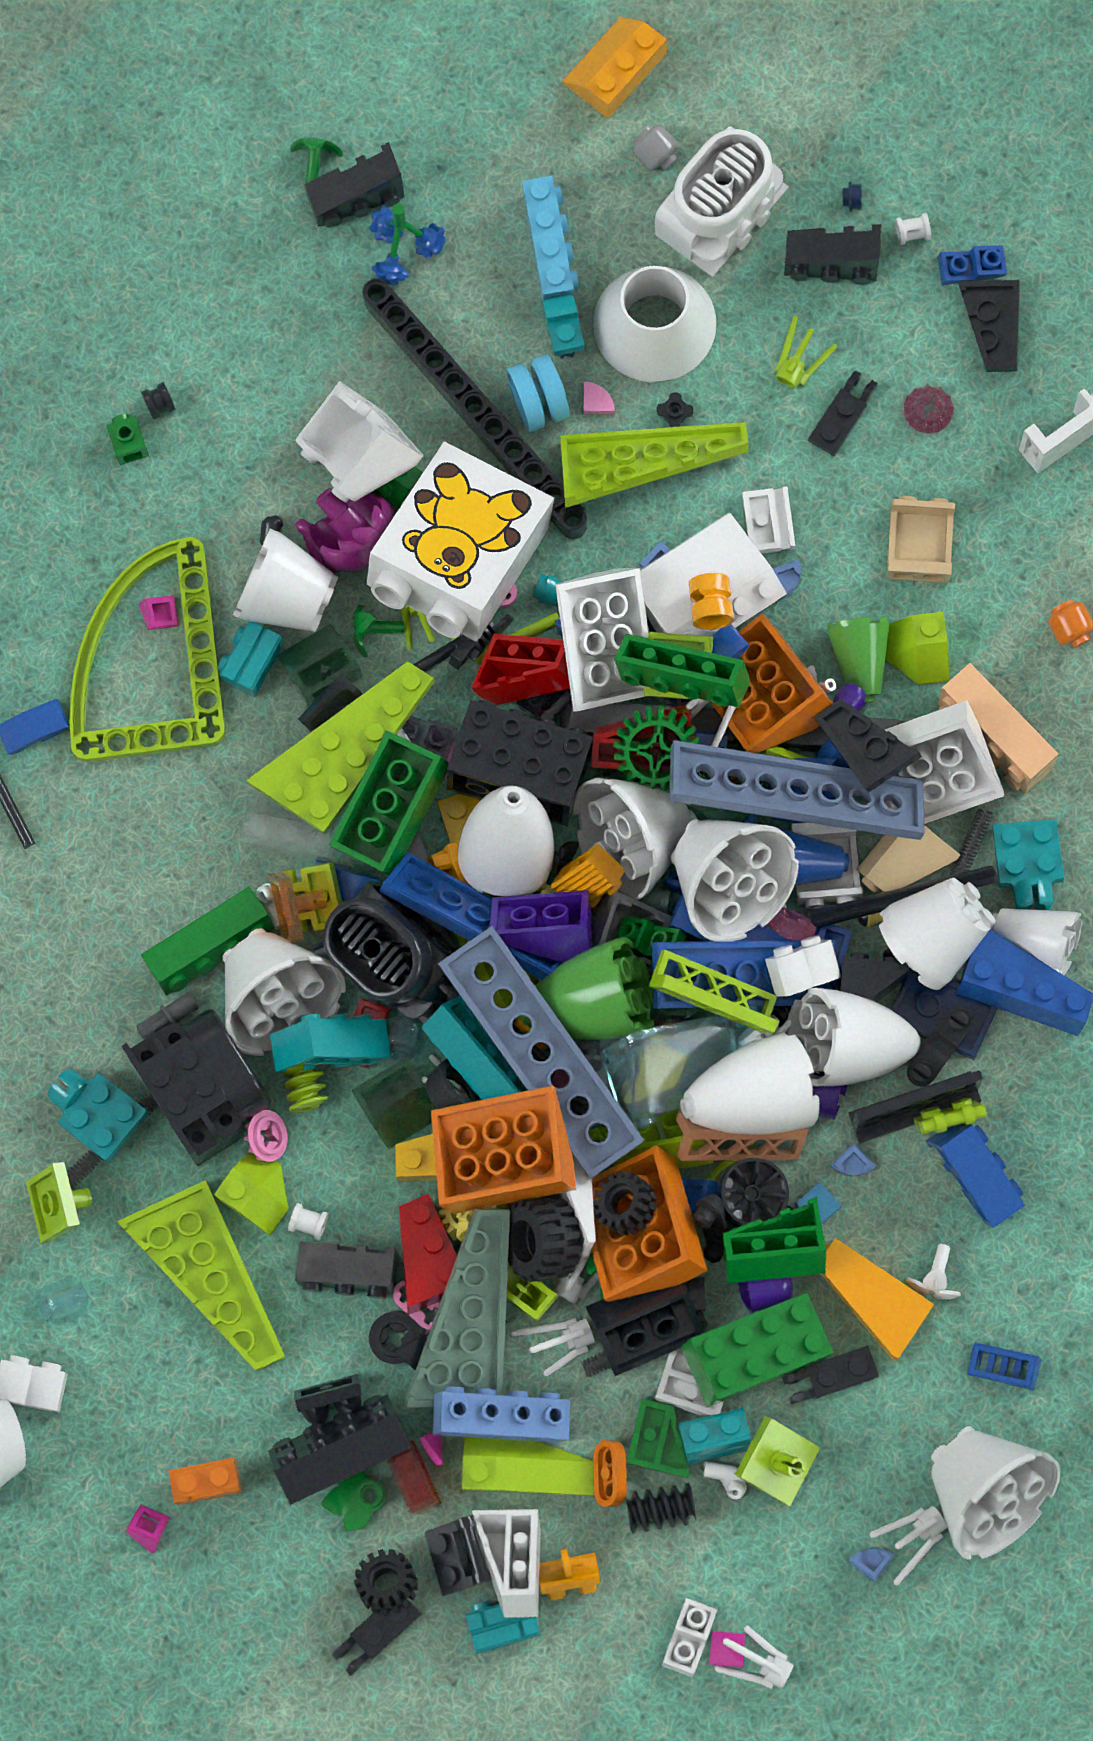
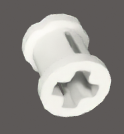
M922 213L920 217L902 220L901 217L895 218L899 245H905L906 241L924 238L925 241L931 240V229L927 213Z
M297 1203L290 1219L288 1231L294 1232L298 1230L314 1235L315 1240L320 1241L329 1213L324 1211L321 1214L304 1209L302 1204Z

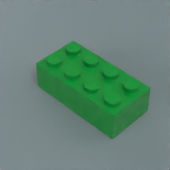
M386 730L329 845L372 868L390 875L407 853L447 774L449 762L441 756Z
M807 1293L693 1337L681 1346L707 1408L805 1369L812 1364L824 1361L833 1354V1350Z

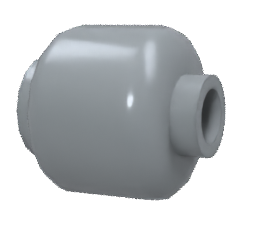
M650 124L633 140L636 144L633 153L649 170L653 171L659 167L665 170L677 159L674 152L678 148V142L661 125L653 127Z

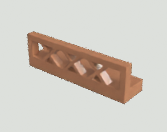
M679 1109L676 1121L683 1132V1137L677 1156L680 1161H726L748 1158L798 1160L808 1127L789 1132L763 1135L726 1133L692 1123L689 1118L686 1119L682 1110ZM693 1140L707 1141L699 1149H690ZM727 1140L737 1141L728 1149L718 1148L719 1145ZM756 1140L766 1141L765 1144L757 1149H748L747 1147ZM785 1140H793L791 1149L777 1148Z

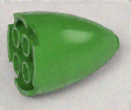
M626 937L618 938L579 953L562 963L550 975L535 985L572 1039H618L647 1033L653 1029L654 1021L650 1019V1009L653 1006V988L649 987L651 979L644 960H638L632 952L633 942ZM520 1016L523 1024L532 1028L530 1019L526 1016Z

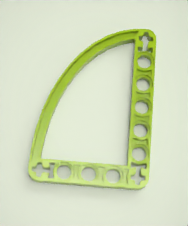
M186 537L172 540L143 554L122 571L97 605L87 625L79 648L70 696L71 749L74 756L82 762H95L218 745L223 741L226 729L207 561L203 543L199 539ZM189 545H193L195 550H199V552L194 553V561L196 566L202 564V567H190L187 554H182L188 550ZM177 557L195 718L86 732V699L90 672L99 640L111 614L123 596L142 576L158 565ZM189 576H201L203 578L201 587L189 589L186 586V580ZM201 604L205 606V616L200 619L191 618L189 610L193 605ZM198 634H205L210 638V642L207 647L197 649L192 645L194 637ZM199 665H211L213 667L212 675L206 679L197 677L196 669ZM207 693L213 694L217 698L215 706L210 709H204L199 705L201 696ZM219 713L218 717L212 716L214 727L220 728V730L214 733V738H209L207 733H202V731L208 728L206 717L200 719V715L211 716ZM177 728H185L189 735L186 741L176 743L171 739L172 732ZM146 732H153L157 735V742L151 747H144L140 744V738ZM115 736H122L126 739V745L120 751H113L109 748V741ZM103 737L102 744L105 753H100L99 747L90 748L89 754L86 755L83 754L82 750L78 749V747L83 745L84 740H88L90 745L100 744L98 738Z

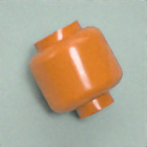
M1070 599L1050 611L1052 616L1048 619V624L1061 645L1072 643L1073 647L1077 648L1091 640L1089 633L1093 631V619L1082 602L1074 603L1073 599Z

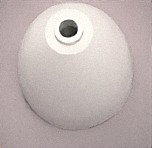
M518 786L498 788L486 795L475 806L464 825L458 847V864L466 881L480 893L485 891L489 894L504 897L530 895L537 891L547 881L554 859V837L548 815L534 795Z
M810 988L802 1000H795L788 1016V1020H792V1025L785 1032L786 1035H795L800 1040L809 1056L813 1070L818 1074L820 1073L818 1071H824L825 1075L823 1077L809 1074L812 1086L848 1085L885 1075L912 1059L919 1051L921 1045L920 1037L915 1028L889 1008L855 994L822 988Z
M783 1032L757 1040L725 1056L699 1076L684 1093V1099L680 1102L682 1113L686 1119L689 1118L694 1124L734 1134L763 1135L811 1127L816 1123L819 1113V1097L817 1095L812 1096L813 1086L809 1074L814 1073L804 1046L795 1035L788 1036Z

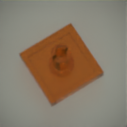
M281 871L268 874L281 936L290 943L304 941L299 914L326 909V902L322 899L325 898L322 889L294 895L291 877Z

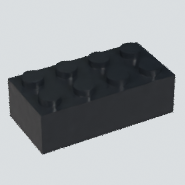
M388 1394L382 1397L381 1395L372 1396L363 1402V1406L352 1411L351 1409L342 1410L333 1416V1420L323 1425L320 1423L313 1424L304 1429L303 1434L293 1439L290 1437L283 1438L277 1441L268 1452L275 1475L289 1504L292 1505L410 1449L411 1445Z

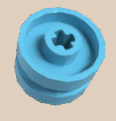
M548 354L532 359L531 371L533 380L528 369L523 364H517L506 369L512 396L523 424L529 433L544 428L545 415L542 407H544L549 419L554 423L570 418V410L562 381Z

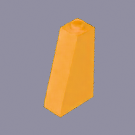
M835 1238L831 1245L825 1242L826 1273L821 1274L822 1277L888 1356L897 1361L934 1304Z

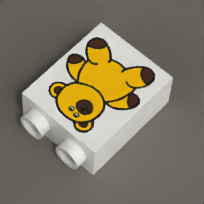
M443 442L370 552L367 585L371 587V592L375 598L384 605L393 609H401L404 605H407L425 614L429 625L438 633L450 638H457L462 634L477 642L549 529L554 497Z

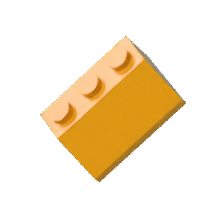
M620 17L565 77L562 83L609 118L667 54V39L644 21Z

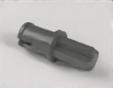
M186 992L185 995L166 1007L160 1006V1011L137 1025V1031L143 1039H146L151 1031L157 1032L169 1024L176 1023L193 1011L198 1010L199 1007L191 994Z

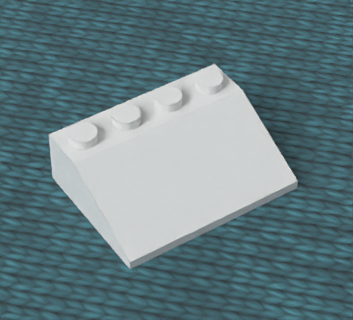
M731 513L722 516L640 570L646 615L655 631L659 633L711 637L720 630H701L693 626L691 606L694 603L690 600L689 580L697 575L722 573L729 577L731 597L728 600L732 602L734 616L732 625L734 628L787 594L772 567Z
M617 568L556 584L573 711H581L644 697V686H632L621 681L614 661L625 634L644 638L649 637L640 568Z
M967 700L885 729V731H889L897 736L898 740L907 746L915 748L922 756L895 776L923 780L924 824L1004 796L1001 782L980 725ZM884 801L888 808L898 809L893 802Z

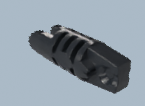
M507 614L496 625L490 621L477 642L461 635L453 644L456 649L451 653L449 664L459 670L469 659L475 661L488 648L493 634H501L514 621V618Z

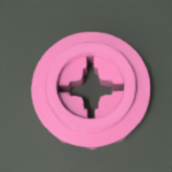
M263 1110L250 1118V1122L244 1126L248 1131V1135L244 1138L250 1144L248 1152L255 1153L256 1160L271 1162L279 1159L285 1152L288 1142L287 1129L281 1117L271 1110ZM260 1131H265V1136L268 1137V1140L270 1141L264 1142V1137L261 1135Z

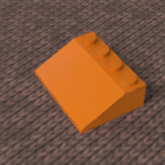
M761 613L739 631L740 635L750 645L739 658L745 662L750 684L740 707L735 708L728 727L744 749L750 753L761 752L813 731L819 726L814 716L834 704L779 631ZM711 702L723 719L728 705L723 707Z
M554 1086L431 1110L439 1205L456 1214L471 1211L475 1208H486L576 1190L573 1156Z
M656 1145L592 1177L593 1201L599 1200L594 1194L596 1190L602 1191L603 1187L599 1185L602 1180L608 1183L609 1179L607 1176L613 1174L617 1177L618 1171L625 1173L629 1171L648 1182L655 1190L652 1193L657 1195V1201L652 1202L657 1205V1209L649 1213L654 1218L651 1222L646 1219L644 1223L647 1227L644 1230L637 1227L638 1233L634 1235L629 1232L628 1236L620 1233L617 1234L598 1221L599 1218L594 1214L595 1243L591 1251L605 1301L610 1302L680 1285L708 1271L678 1164L674 1156ZM632 1192L625 1194L620 1199L617 1206L618 1214L624 1213L630 1207L633 1200Z

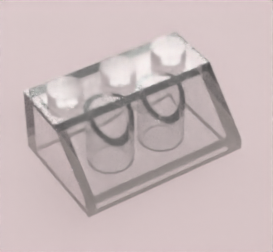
M255 789L245 811L239 838L240 845L244 850L312 863H315L316 860L336 863L339 850L331 847L329 843L348 806L346 805L326 835H324Z

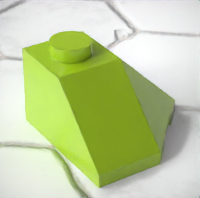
M944 612L911 615L893 622L889 626L885 661L907 675L917 685L950 681L948 640Z
M248 1152L231 1169L214 1194L217 1200L270 1236L289 1210L281 1164L277 1161L266 1162L264 1160H256L255 1153Z

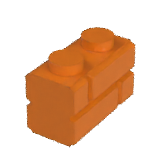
M234 1457L168 1470L173 1501L178 1506L224 1497L225 1494L243 1493L238 1463Z

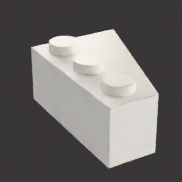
M538 1509L472 1511L477 1524L474 1526L478 1543L487 1569L490 1571L491 1581L504 1617H538L541 1539Z

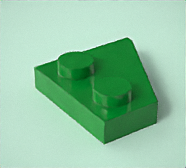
M641 1398L626 1464L688 1479L689 1469L686 1463L674 1406Z

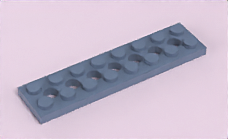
M676 740L673 741L671 746L670 801L921 840L925 833L923 780L893 776L868 793L850 768ZM704 771L711 779L704 780L696 772ZM728 776L737 777L742 784H733L729 781ZM759 782H769L774 789L767 790ZM798 786L805 794H796L790 787ZM822 791L831 792L836 799H827L823 796ZM853 796L862 797L867 804H858L853 799ZM884 801L893 802L898 809L888 808Z
M492 926L438 963L528 1091L553 1086L550 1077L555 1070L562 1069L569 1074V1084L565 1088L558 1089L555 1087L571 1152L590 1179L644 1141ZM486 962L493 967L494 974L490 980L480 981L476 978L474 969L479 963ZM500 989L508 990L513 997L511 1005L506 1008L496 1006L493 1001L495 992ZM518 1016H526L532 1023L531 1030L525 1035H519L513 1030V1020ZM545 1043L549 1046L551 1054L546 1061L539 1062L532 1057L531 1050L535 1044ZM576 1096L584 1097L588 1101L589 1108L584 1115H575L570 1110V1101ZM595 1123L605 1125L608 1130L607 1138L603 1142H594L589 1137V1128Z

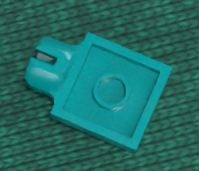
M1057 819L993 824L992 831L999 888L1012 889L1016 909L1031 910L1030 905L1033 904V897H1035L1036 910L1051 909L1054 900L1052 885L1064 882Z
M67 1069L58 1077L69 1088L65 1091L53 1082L47 1094L51 1102L63 1111L62 1117L57 1123L105 1162L109 1163L150 1113L100 1073L93 1079L86 1080L76 1071Z

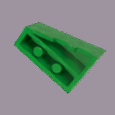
M817 1197L808 1200L807 1205L792 1211L789 1208L779 1211V1216L764 1222L759 1219L723 1233V1259L727 1283L826 1273V1246Z

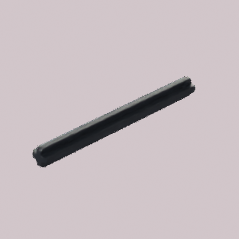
M990 865L811 910L809 912L810 924L812 928H819L879 913L892 903L950 878L957 879L963 885L970 882L975 888L994 884L997 880L994 867Z

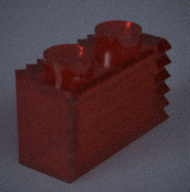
M414 1440L409 1441L411 1448L387 1459V1464L393 1472V1477L396 1478L395 1482L401 1490V1495L404 1496L403 1500L407 1502L408 1512L412 1515H417L441 1504V1500Z

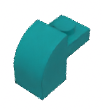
M573 294L542 300V311L554 356L585 350Z

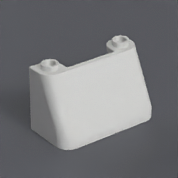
M340 381L295 439L303 449L300 454L313 464H316L317 461L321 462L333 475L334 478L330 482L334 487L332 493L344 502H347L349 499L356 501L417 466L424 456L383 410Z

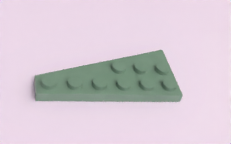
M474 1209L403 1403L405 1407H433L434 1395L444 1392V1387H463L464 1393L476 1394V1389H495L496 1395H503L509 1209Z

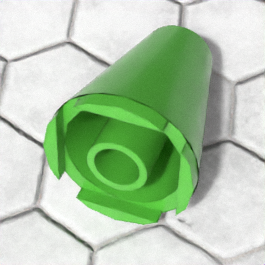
M882 616L879 617L880 620L871 621V617L835 621L836 624L827 623V633L844 683H852L859 686L866 694L865 703L875 702V696L881 695L890 626L889 617Z

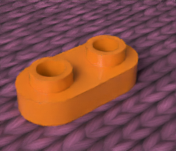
M602 1440L595 1447L593 1454L594 1495L596 1501L601 1506L618 1507L624 1502L627 1493L626 1453L619 1441Z

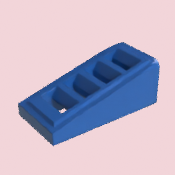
M974 1342L967 1375L1034 1391L1041 1358ZM983 1352L989 1353L986 1371L976 1370L978 1359L980 1368ZM996 1356H1002L999 1374H994L993 1369ZM1010 1358L1016 1359L1012 1377H1007ZM1023 1361L1029 1363L1025 1380L1019 1379Z

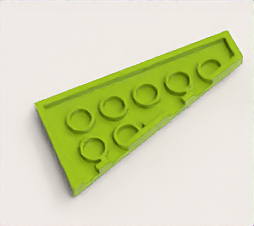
M746 422L560 435L565 508L749 452Z
M407 661L247 779V784L326 835L353 797L386 730L395 735L399 733L434 684V678Z
M206 1180L117 1221L256 1372L286 1358Z

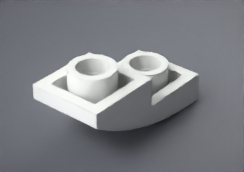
M686 1598L663 1660V1667L693 1678L717 1609Z

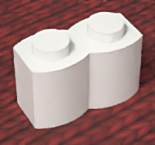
M818 935L801 940L802 946L795 949L792 948V945L774 949V956L766 958L765 961L775 995L789 996L840 978L841 974L831 940H820Z
M10 1355L9 1361L1 1360L0 1399H5L14 1405L56 1413L60 1412L68 1376L67 1373L61 1371V1365L42 1362L41 1367L29 1365L30 1359Z

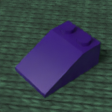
M589 891L493 897L490 927L492 926L507 946L558 962L567 961L592 947L593 919Z

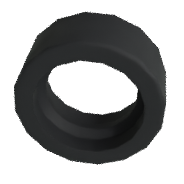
M447 1058L432 1071L426 1081L427 1094L437 1109L481 1100L472 1091L470 1085L460 1073L451 1066ZM447 1079L459 1084L466 1091L469 1099L457 1094L450 1087Z

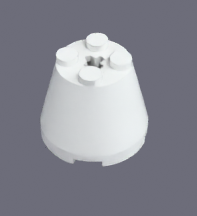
M270 529L233 616L246 621L316 632L323 611L334 591L338 576L333 575V572L282 533Z
M950 878L892 903L879 913L884 921L879 925L880 931L894 956L901 964L906 962L911 969L920 974L918 976L920 983L934 990L941 989L953 979L988 933L991 926L996 922L993 915L983 908L979 902L980 894L975 886L970 882L963 885L955 878Z

